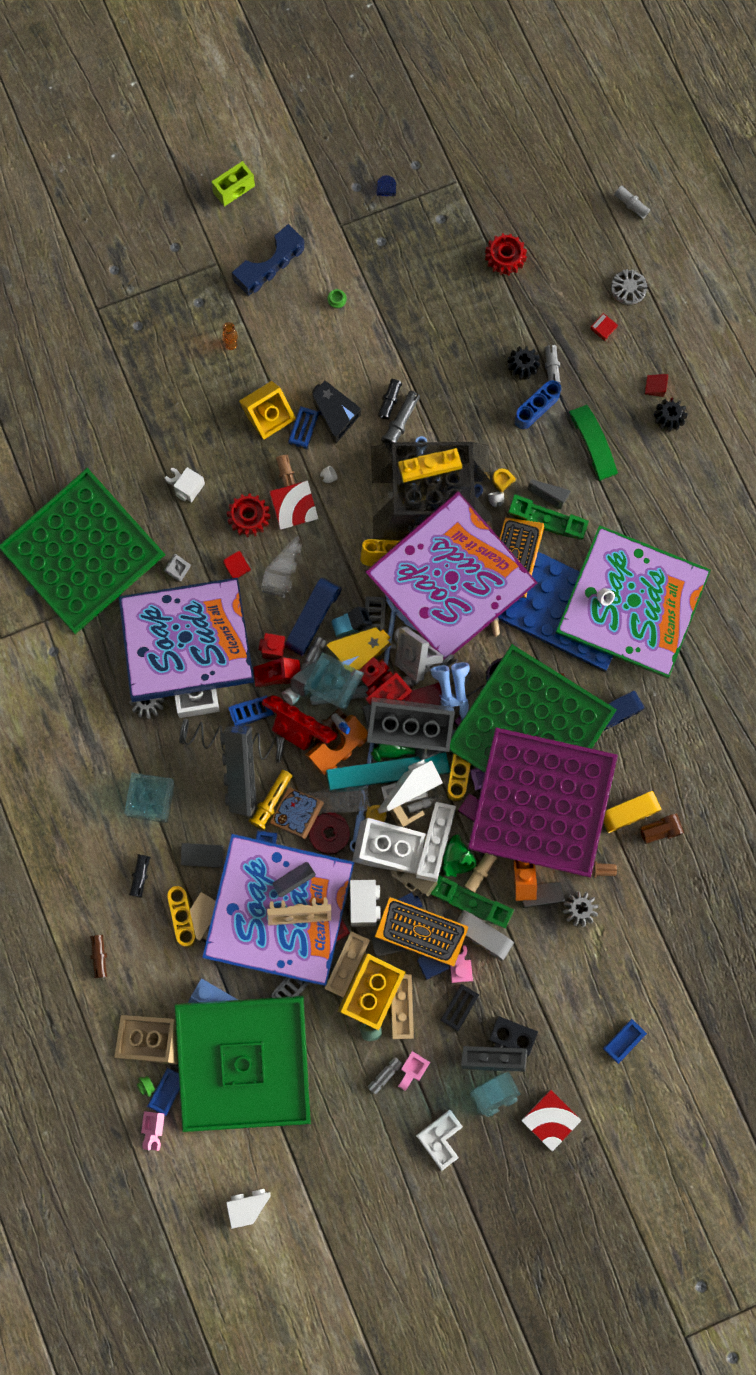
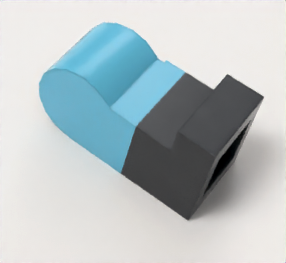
M359 606L352 609L351 612L344 614V616L337 617L331 621L336 637L347 636L372 626L367 608Z

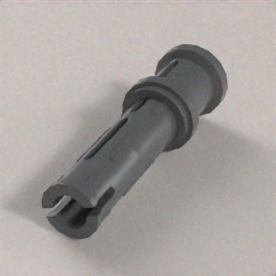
M409 391L395 420L389 423L387 433L381 438L385 445L392 448L397 447L400 435L405 432V424L420 399V395H417L416 392Z

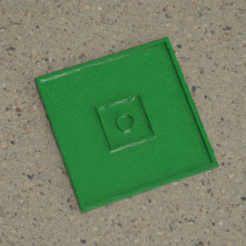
M304 996L175 1004L182 1132L311 1124Z

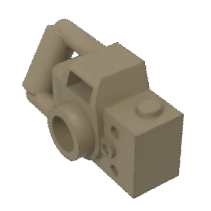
M391 870V876L404 884V887L412 892V894L420 891L421 894L428 897L438 884L437 882L416 878V874L405 872L401 877L399 875L400 871Z

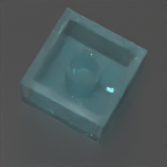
M322 652L304 689L337 707L347 709L364 672Z
M132 773L124 814L131 818L168 823L175 785L174 780Z
M509 1071L468 1092L478 1113L482 1116L486 1115V1117L499 1112L498 1107L503 1104L505 1107L518 1101L517 1097L521 1095Z

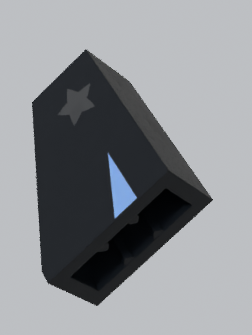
M324 380L321 385L317 384L314 387L312 399L333 442L337 443L361 416V408Z

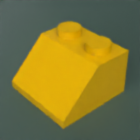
M270 381L239 401L247 418L263 440L296 420L281 388L273 381Z

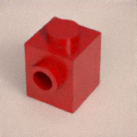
M265 633L264 639H260L259 651H262V658L270 660L283 658L286 643L285 636Z
M373 657L356 674L368 688H371L373 685L377 687L383 682L381 678L388 673L387 670L390 667L382 659L378 661Z

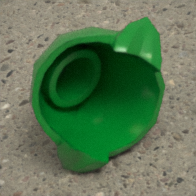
M378 744L377 749L373 748L371 755L375 761L379 762L381 758H396L405 754H414L416 748Z
M458 834L453 835L448 842L442 860L443 874L447 877H457L456 874L467 873L476 866L473 854L462 842Z

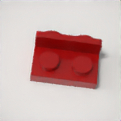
M396 671L393 674L388 672L381 678L383 682L377 687L373 685L365 692L367 694L365 699L370 705L371 697L402 701L412 690Z

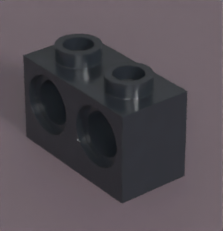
M497 1016L488 1041L493 1042L492 1047L520 1048L517 1045V1039L519 1036H524L528 1044L525 1048L521 1049H527V1056H530L538 1031ZM504 1028L507 1030L508 1037L506 1040H500L497 1037L498 1029Z

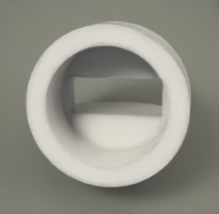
M331 466L321 471L320 477H324L323 482L331 483L337 480V474Z
M504 492L488 494L489 502L493 507H496L497 503L498 506L504 503Z
M602 588L597 593V599L604 606H608L614 601L615 594L610 589Z
M291 687L282 692L284 701L289 705H293L299 700L300 695L293 692Z

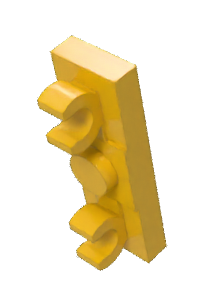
M457 448L400 461L398 462V467L404 483L462 469V463Z

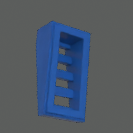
M267 695L228 707L234 725L245 726L274 715L273 711L265 707L267 712L263 713L259 703L268 698ZM256 705L257 711L259 713L257 715L254 714V711L252 709V706ZM248 708L251 717L246 716L244 709ZM237 711H241L243 719L239 720Z

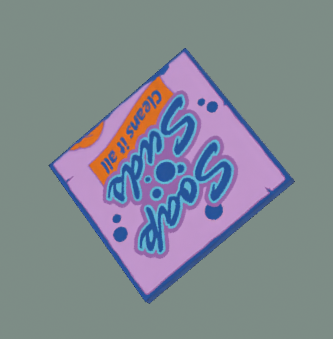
M232 834L202 958L326 986L354 862ZM308 862L316 874L315 877L285 896L279 897L272 883L303 863ZM324 897L327 898L328 904H331V921L268 925L267 909H270V901H273L275 908L281 907L282 900L285 901L286 908L296 904L312 906L313 898L316 899L317 905H322Z

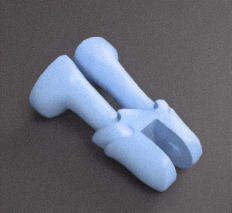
M461 662L451 666L456 696L451 693L449 667L441 665L431 668L432 677L438 680L441 686L442 695L439 696L442 706H459V714L462 721L469 711L464 684L465 677L470 669L469 664Z

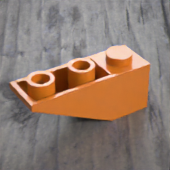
M513 860L516 901L537 900L535 865Z

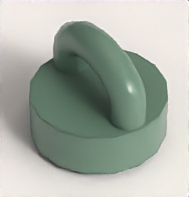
M363 1023L360 1025L361 1036L364 1040L375 1041L382 1036L381 1027L379 1030H376Z

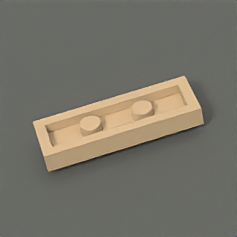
M351 931L325 990L344 998L370 942L369 939Z
M412 974L404 975L391 1003L392 1039H414Z

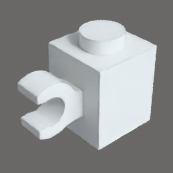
M188 467L182 474L177 469L171 468V472L175 474V477L171 479L165 476L166 482L174 485L175 495L183 501L188 500L192 503L205 485L204 478Z

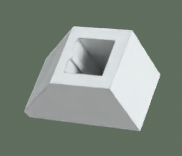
M265 1189L252 1191L253 1196L244 1197L243 1194L231 1196V1201H227L231 1229L253 1224L271 1197L270 1192L265 1193Z

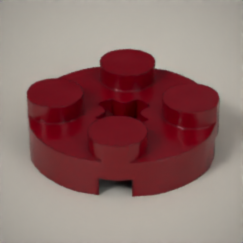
M333 812L317 816L309 831L310 842L321 853L337 854L346 847L350 839V830L346 820L341 815ZM332 828L334 829L333 833L335 836L328 839L324 831Z

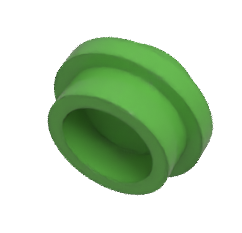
M339 289L332 290L327 297L328 304L333 308H342L347 301L346 294Z
M148 1076L138 1078L139 1083L136 1085L142 1096L145 1094L147 1097H150L151 1093L155 1091Z

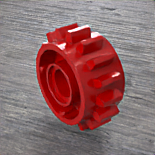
M502 233V236H494V241H489V247H486L485 260L488 261L487 266L493 268V272L497 271L500 275L507 274L509 276L512 272L517 273L518 268H523V262H526L527 258L525 256L527 249L524 248V242L519 241V237L515 238L512 234L504 235ZM502 253H508L510 256H504Z
M251 493L248 496L241 494L239 499L234 498V504H229L231 511L227 512V517H230L228 524H233L232 530H238L239 536L243 533L246 534V537H249L251 534L257 536L259 531L263 533V527H268L267 520L270 519V514H268L270 511L269 506H265V500L260 501L258 495L253 497ZM251 512L254 515L252 518L247 519L244 517V514Z

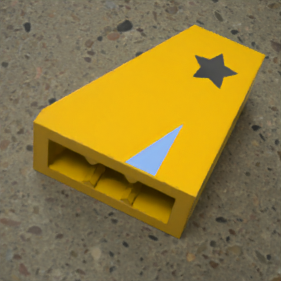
M375 627L329 642L327 646L348 670L357 677L356 672L373 657L377 658L392 644L388 641L391 637L383 629L379 631Z

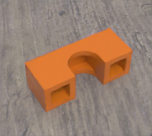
M349 715L344 719L350 728L349 734H345L335 727L341 736V742L337 748L329 749L325 743L318 742L305 754L319 773L325 775L326 770L337 768L336 764L349 758L352 755L351 751L356 746L360 747L367 741L368 731L354 715Z

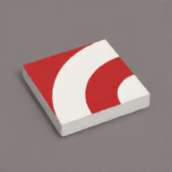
M308 481L269 491L280 530L318 519Z
M549 1090L521 1121L553 1152L582 1120L552 1090Z

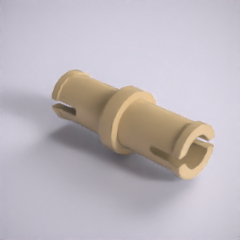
M485 853L478 866L473 868L474 872L464 887L475 893L482 880L487 878V873L497 857Z

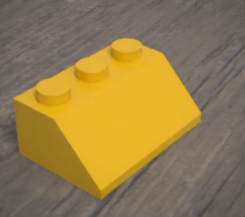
M364 954L337 1012L379 1030L404 977L405 971L370 954Z

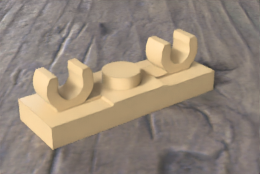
M324 897L322 905H317L316 899L313 898L312 906L296 904L287 908L284 900L281 901L280 908H275L273 901H270V909H267L268 925L331 921V904H328L326 897Z

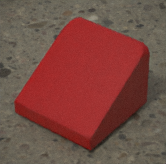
M668 374L647 375L645 394L664 397L667 389Z
M240 551L223 560V564L232 578H239L251 571Z

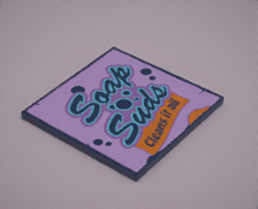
M238 577L119 596L131 702L254 683Z

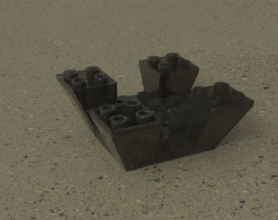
M396 442L371 446L372 483H392L393 498L372 518L373 539L401 541L414 529V526H418L457 491L461 493L492 529V515L476 498L474 482H490L489 445L476 442ZM457 448L462 469L403 483L398 462Z

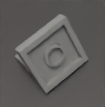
M400 628L395 665L416 681L424 680L425 667L443 663L444 655L429 646V642L409 628Z

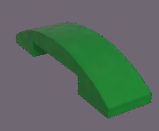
M584 405L569 411L576 430H579L591 456L592 466L599 481L617 475V468L607 440L589 406Z
M516 494L513 497L508 512L520 520L544 523L543 530L581 540L584 539L589 520L572 514L567 516L533 504V500Z
M438 876V884L431 892L432 896L462 911L465 910L481 920L506 929L514 909L463 888L447 878Z

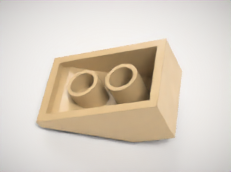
M121 1015L114 1058L178 1065L176 1020Z

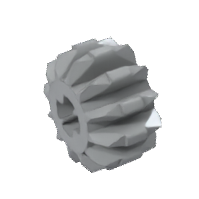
M163 697L150 699L151 703L149 705L144 701H129V703L134 706L132 709L134 713L139 712L138 716L140 718L146 713L147 719H150V713L153 712L155 716H158L156 709L163 710V706L160 703L165 702V699Z
M577 891L575 897L573 895L568 896L570 902L565 901L563 904L569 908L563 910V914L570 913L566 920L569 922L575 919L573 926H577L580 921L581 926L585 927L586 921L590 924L594 922L591 916H598L597 912L592 911L598 908V904H591L595 898L591 897L588 900L587 892L581 898L580 892ZM579 905H583V909H585V912L579 914L577 912L578 909L576 910V907H578Z

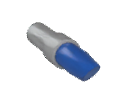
M333 714L331 719L336 727L345 734H349L350 728L347 722L338 714Z

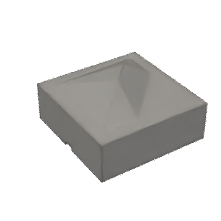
M173 554L163 571L178 582H181L191 564L177 554Z

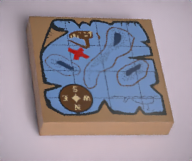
M288 787L270 824L306 839L324 802Z

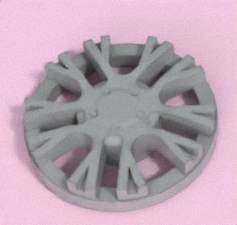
M623 270L613 278L611 292L620 303L626 305L636 304L646 295V279L637 270ZM624 275L626 279L623 280L620 276ZM636 276V277H638L639 279H638V280H634L633 277ZM616 287L621 288L620 291L615 292ZM638 288H643L644 291H643V293H642V292L638 291L637 289H638ZM627 296H632V300H626Z

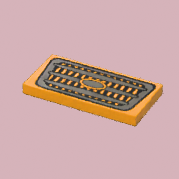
M505 517L500 540L532 576L544 523ZM525 593L522 596V598H526L527 593Z
M390 897L375 937L454 967L468 926Z

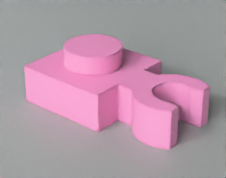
M466 945L463 946V953L458 955L455 966H450L452 983L473 981L471 960H465L467 954Z

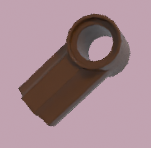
M677 813L640 827L641 836L645 844L663 838H673L684 833Z

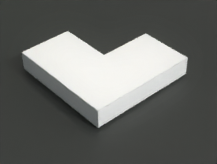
M448 1110L416 1135L441 1171L459 1158L446 1141L463 1127L451 1110Z

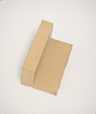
M401 805L389 811L397 826L404 827L425 815L423 811H417L407 817Z

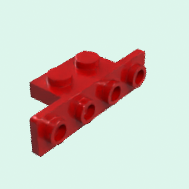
M272 695L262 702V705L277 713L272 731L302 750L309 748L313 736L324 743H329L337 738L338 734L332 731L330 727L320 724L313 717L307 716L299 711L297 707L289 705L278 696Z

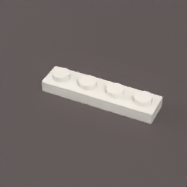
M440 802L435 803L416 878L437 882L456 806Z

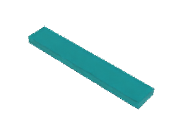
M446 752L424 760L425 763L432 760L439 775L450 773ZM419 757L328 769L326 770L329 791L399 781L402 775L409 771L408 766L421 761Z

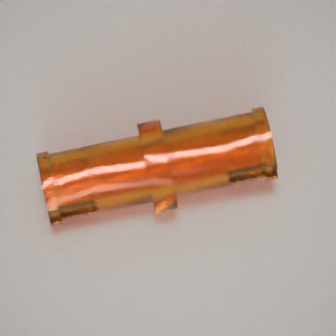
M231 322L223 325L222 338L226 348L234 350L237 347L238 334L234 328L235 325Z

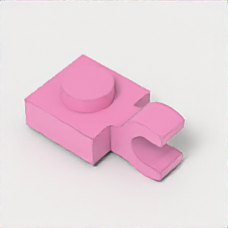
M412 1051L401 1068V1071L406 1074L398 1087L406 1091L413 1078L419 1081L430 1062Z
M144 1111L141 1133L145 1134L142 1145L143 1149L160 1150L161 1143L157 1135L162 1136L164 1114Z

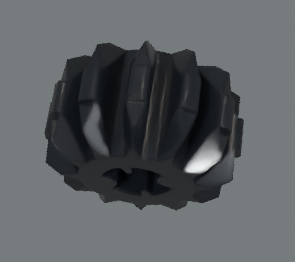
M520 346L517 347V351L512 350L511 356L507 359L509 363L508 370H513V376L519 374L520 380L524 375L527 379L530 378L531 374L536 375L537 369L540 367V362H538L540 359L539 355H534L535 349L528 351V346H525L524 350Z
M673 397L670 398L669 402L666 399L662 400L661 404H657V411L654 412V417H656L655 424L661 423L660 428L664 429V427H667L668 432L672 428L676 431L679 430L680 426H684V419L688 416L684 412L686 406H680V400L675 403Z

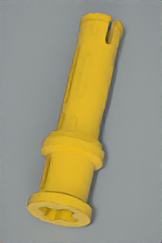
M283 769L281 770L264 801L257 805L258 809L253 818L248 820L252 825L265 830V824L270 815L275 813L273 808L293 777L292 774Z

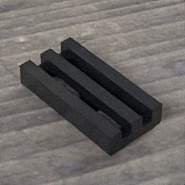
M461 984L440 1021L459 1031L479 994ZM463 990L466 991L450 1021L446 1018ZM471 994L473 996L471 1002L458 1024L455 1025L456 1017Z

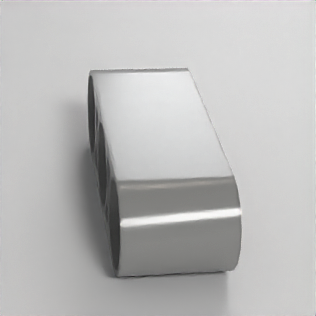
M465 910L462 911L456 922L468 926L465 936L467 939L502 961L514 944L511 939Z

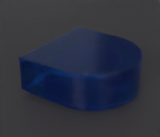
M385 175L379 178L377 182V196H396V181L393 177Z

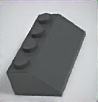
M371 697L367 742L449 752L455 714L454 708L451 706Z
M226 727L224 733H221V744L225 745L222 761L223 766L226 765L227 773H224V785L228 786V793L225 794V804L229 806V812L252 816L257 806L252 727Z

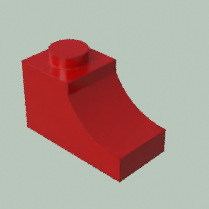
M283 657L253 667L255 687L291 683V678L301 671L299 660Z

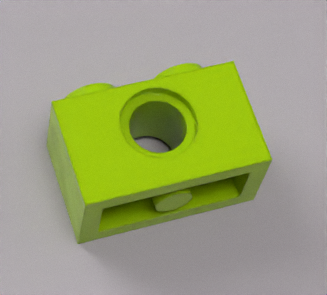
M243 161L212 181L213 193L224 207L255 187L254 175Z

